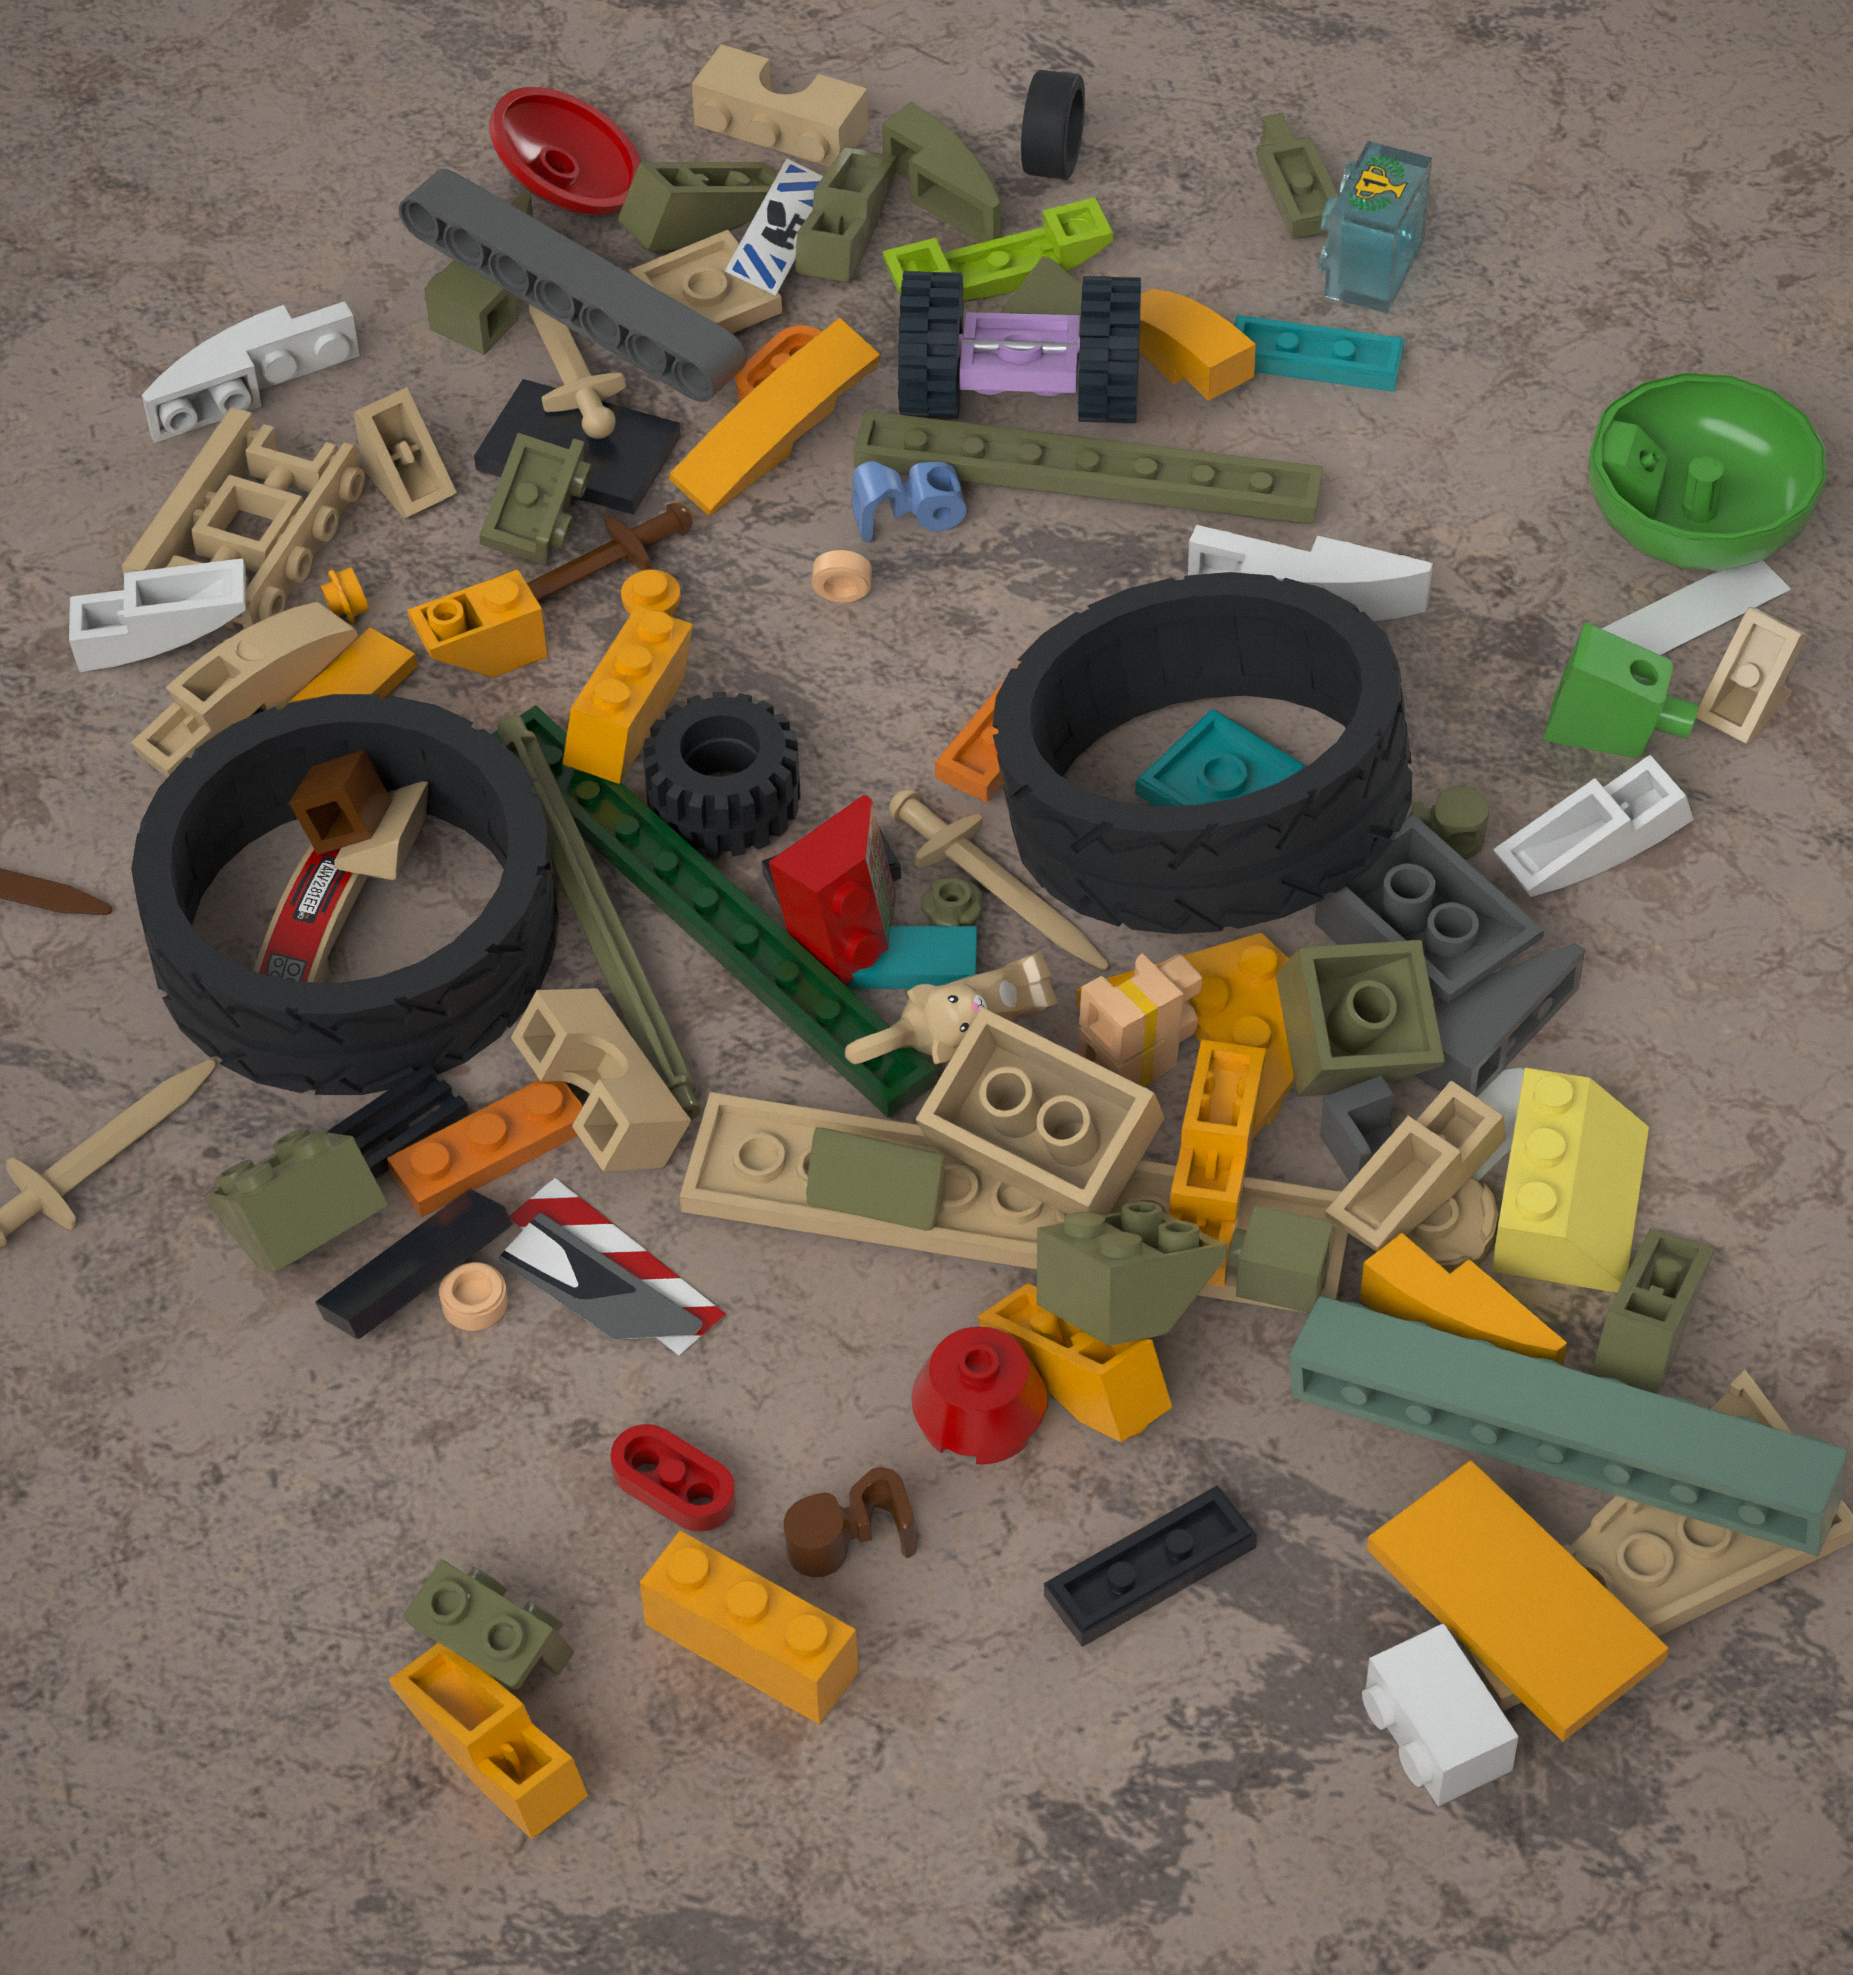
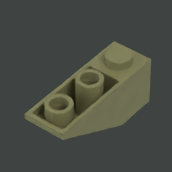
M523 190L510 204L533 217L531 193ZM455 260L440 273L435 274L424 288L430 330L483 355L518 321L522 299Z

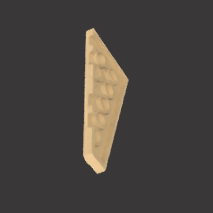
M1746 1370L1730 1384L1728 1392L1710 1409L1734 1417H1748L1764 1426L1792 1433ZM1616 1495L1591 1519L1590 1527L1571 1545L1566 1543L1563 1548L1658 1637L1853 1543V1514L1843 1500H1841L1820 1555L1815 1556ZM1465 1646L1463 1647L1464 1655L1502 1712L1521 1703Z

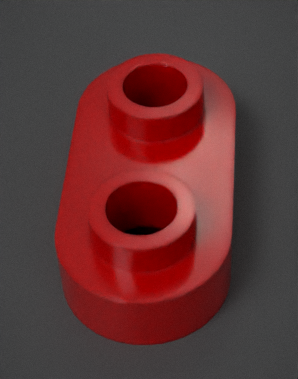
M642 1424L633 1426L623 1431L615 1439L610 1453L612 1473L615 1482L623 1491L687 1530L709 1531L721 1526L730 1518L736 1503L734 1480L730 1471L723 1464L668 1430L656 1425ZM643 1464H654L657 1466L653 1471L646 1473L636 1470ZM699 1497H706L712 1500L704 1505L691 1504L694 1499Z

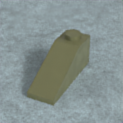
M640 162L618 220L635 236L636 243L648 251L663 253L666 250L681 249L725 230L730 231L753 220L778 174L765 162Z
M1649 1229L1608 1310L1591 1375L1601 1378H1615L1626 1383L1628 1386L1655 1394L1660 1393L1671 1369L1714 1251L1713 1247L1656 1229Z

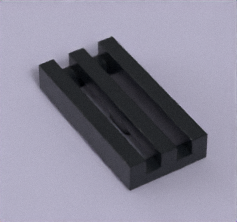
M427 1064L329 1129L327 1133L352 1136L362 1155L388 1139L390 1142L364 1158L374 1178L377 1179L389 1171L388 1157L469 1116L468 1105L460 1095L455 1097L452 1094L451 1086L444 1079L439 1081L436 1071ZM439 1104L441 1106L411 1128L409 1127L411 1122Z

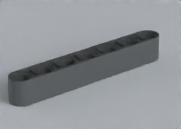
M439 169L400 202L398 208L400 218L404 226L416 238L690 399L698 402H707L746 365L747 356L743 345L728 330L454 171Z

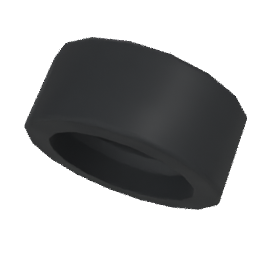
M1038 70L1034 74L1025 102L1021 133V162L1023 171L1026 174L1065 180L1069 179L1073 174L1081 146L1085 114V87L1083 78L1079 74Z

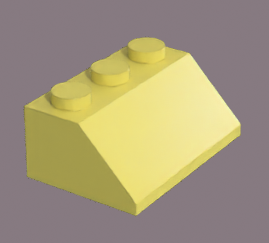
M1524 1068L1491 1272L1618 1292L1629 1268L1649 1127L1591 1078Z

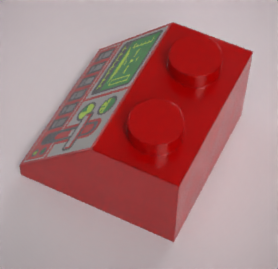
M862 795L769 861L788 934L844 985L854 979L852 976L860 969L871 967L880 955L889 949L890 926L893 925L896 898L873 801L868 796Z

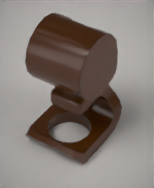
M884 1467L871 1469L852 1486L849 1492V1507L843 1508L839 1505L834 1495L826 1492L811 1495L795 1502L787 1510L783 1520L787 1556L792 1567L802 1575L813 1578L825 1577L836 1572L845 1561L847 1545L851 1539L858 1538L860 1542L872 1540L871 1519L874 1507H879L892 1514L901 1542V1552L906 1558L913 1556L917 1551L915 1519L904 1483L899 1474L892 1469Z

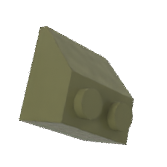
M1421 940L1299 947L1275 975L1298 1097L1330 1095L1379 1075H1382L1385 1081L1390 1083L1441 1067L1445 1063Z

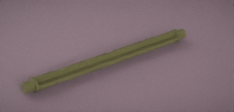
M511 715L505 717L497 725L498 733L503 741L502 744L514 753L534 785L529 787L531 792L539 794L548 831L551 861L628 1031L690 1120H692L701 1112V1107L694 1094L696 1084L535 734L528 731L521 716Z

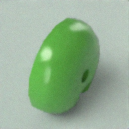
M1682 373L1641 383L1610 403L1601 413L1588 460L1591 493L1608 525L1645 556L1681 569L1724 571L1760 562L1800 536L1824 493L1826 483L1825 446L1807 415L1774 390L1731 375Z

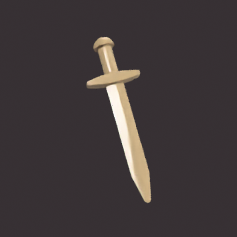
M529 304L530 316L564 383L563 386L554 389L542 397L544 410L546 412H556L579 408L583 416L582 429L588 436L595 439L609 436L615 428L616 419L614 413L609 408L604 407L601 401L626 388L624 375L622 373H607L591 376L568 327Z
M905 789L897 792L892 797L889 811L893 820L897 823L905 821L928 840L916 853L914 861L916 867H927L949 857L1060 948L1100 970L1108 969L1109 964L1080 929L970 842L981 829L983 817L980 814L964 817L948 825L920 802L921 795L918 792Z
M206 1060L163 1081L41 1175L17 1159L9 1158L6 1161L7 1172L21 1190V1193L0 1208V1248L7 1244L6 1236L39 1211L69 1230L76 1227V1217L62 1197L185 1104L214 1071L216 1063L213 1060Z

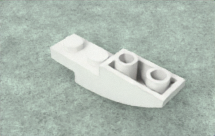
M344 301L293 319L290 317L285 306L281 305L225 329L181 357L163 372L142 394L150 436L153 442L156 443L221 421L231 407L244 411L262 407L259 390L359 357L354 317L346 302Z
M1200 525L1195 526L1189 540L1188 575L1236 572L1273 575L1280 581L1288 578L1318 586L1356 605L1360 612L1364 611L1373 621L1396 619L1426 612L1429 604L1433 563L1409 556L1393 554L1318 535L1311 552Z

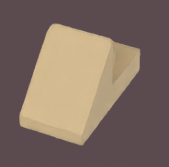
M1748 607L1698 707L1696 718L1746 744H1750L1789 698L1792 690L1783 686L1808 634L1756 608Z

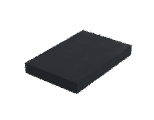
M522 379L474 455L476 470L501 477L518 433L567 449L570 448L572 440L577 439L585 442L584 462L592 464V470L582 498L572 496V498L634 515L681 437L679 422L601 401L604 407L609 408L614 413L616 424L609 436L595 439L588 436L582 429L583 416L579 408L556 412H546L544 410L542 397L557 388Z

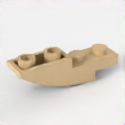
M318 602L294 607L270 616L240 631L213 648L165 688L174 702L131 742V745L143 760L168 778L186 757H192L196 748L230 725L248 718L259 707L264 711L276 707L277 710L284 707L354 641L358 634L352 626Z

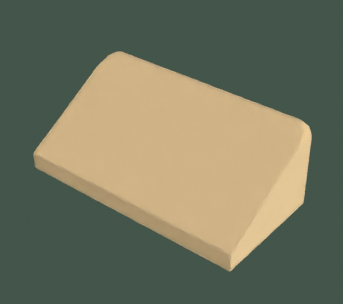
M422 781L388 792L392 803L372 838L342 847L335 859L334 868L396 880L426 819L429 782Z

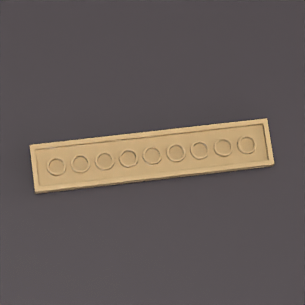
M710 1092L679 1196L681 1212L1031 1269H1037V1228L1064 1223V1217L1067 1216V1214L930 1145L919 1125ZM823 1127L944 1155L945 1196L932 1230H920L817 1207L807 1203L806 1187L815 1128ZM1140 1160L1110 1214L1121 1212L1124 1204L1136 1201L1159 1204L1162 1207V1211L1169 1214L1170 1193L1176 1166ZM1245 1177L1236 1228L1247 1230L1254 1205L1332 1222L1326 1217L1325 1210L1341 1192ZM1333 1223L1330 1263L1320 1296L1337 1300L1349 1233ZM1228 1268L1224 1287L1205 1285L1198 1294V1296L1297 1311L1236 1297L1238 1270Z

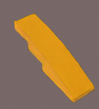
M838 318L794 353L711 429L670 472L669 480L710 517L790 456L793 442L834 411L837 397L877 368L880 353L841 318Z
M1201 1039L1182 1125L1181 1147L1170 1193L1169 1215L1180 1221L1197 1224L1201 1232L1226 1244L1225 1260L1205 1284L1224 1287L1228 1271V1254L1236 1229L1249 1158L1266 1048Z

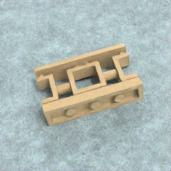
M231 407L122 564L123 575L129 572L201 564L200 562L188 559L194 549L196 555L212 559L210 562L243 558L245 569L256 572L250 583L248 576H245L246 611L223 626L234 630L238 624H242L244 629L270 616L283 612L287 597L297 582H303L308 576L312 559L322 544L329 542L333 538L339 518L349 503L356 502L361 495L365 475L364 471L360 469L356 445L344 442L337 451L335 444L325 442L313 461L278 451L273 426L263 424L260 430H256L251 412ZM249 470L250 476L265 481L263 484L245 480L243 477ZM291 487L308 492L309 495L303 502L302 496L287 492V489ZM239 510L273 520L260 541L225 531Z

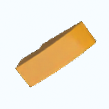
M1151 288L1141 293L1139 352L1172 384L1186 379L1205 399L1210 401L1254 378L1256 344L1232 323L1197 301L1171 291Z
M1400 1233L1363 1263L1360 1300L1373 1311L1406 1321H1420L1433 1329L1471 1340H1485L1501 1349L1536 1359H1550L1562 1366L1564 1365L1567 1342L1470 1259L1452 1273H1448L1407 1236Z
M435 1644L389 1679L396 1694L447 1755L531 1839L535 1838L588 1797L573 1757L532 1724L524 1704L489 1674L441 1644Z

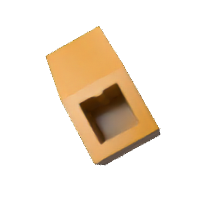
M518 569L407 610L408 619L432 659L489 677H496L548 657L542 608Z

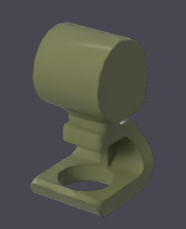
M1453 786L1444 789L1438 795L1435 805L1431 808H1425L1422 802L1413 801L1409 816L1414 814L1460 856L1468 859L1477 855L1482 850L1490 810L1488 801L1477 790L1466 786Z

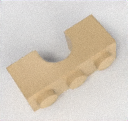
M721 44L692 82L695 126L828 167L832 165L844 147L856 149L869 130L867 88L817 74L812 83L798 93L771 92L769 58Z
M598 988L536 990L511 1039L541 1082L564 1081L574 1084L590 1094L574 1121L572 1128L601 1170L607 1172L664 1168L691 1120Z

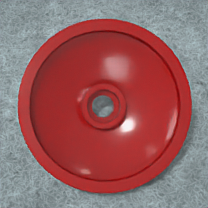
M523 87L512 90L500 98L490 116V138L501 163L510 175L530 193L552 206L576 214L604 215L621 211L641 159L626 134L601 111L583 100L561 91L543 87Z

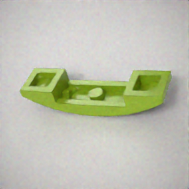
M1092 197L1042 210L1043 227L947 252H942L937 239L932 238L882 251L884 263L899 296H901V283L904 271L958 272L963 275V300L967 301L1017 291L1042 256L1052 259L1065 271H1068L1112 243L1113 232L1096 198Z

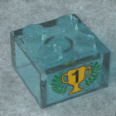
M1367 141L1357 162L1350 160L1347 163L1341 181V193L1338 198L1331 196L1328 199L1322 217L1321 228L1322 230L1329 231L1328 239L1323 246L1319 259V271L1326 273L1324 297L1388 314L1424 243L1432 157Z

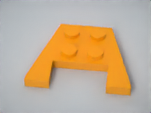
M1262 932L1183 955L1202 977L1201 992L1187 1000L1194 1008L1195 1014L1198 1017L1197 1033L1193 1036L1200 1042L1203 1039L1266 1048L1250 1150L1253 1147L1255 1136L1265 1123L1270 1125L1282 1109V1100L1295 1085L1275 976L1289 958ZM1135 970L1105 979L1113 987H1116L1134 977ZM1081 987L1076 990V1006L1080 1008Z

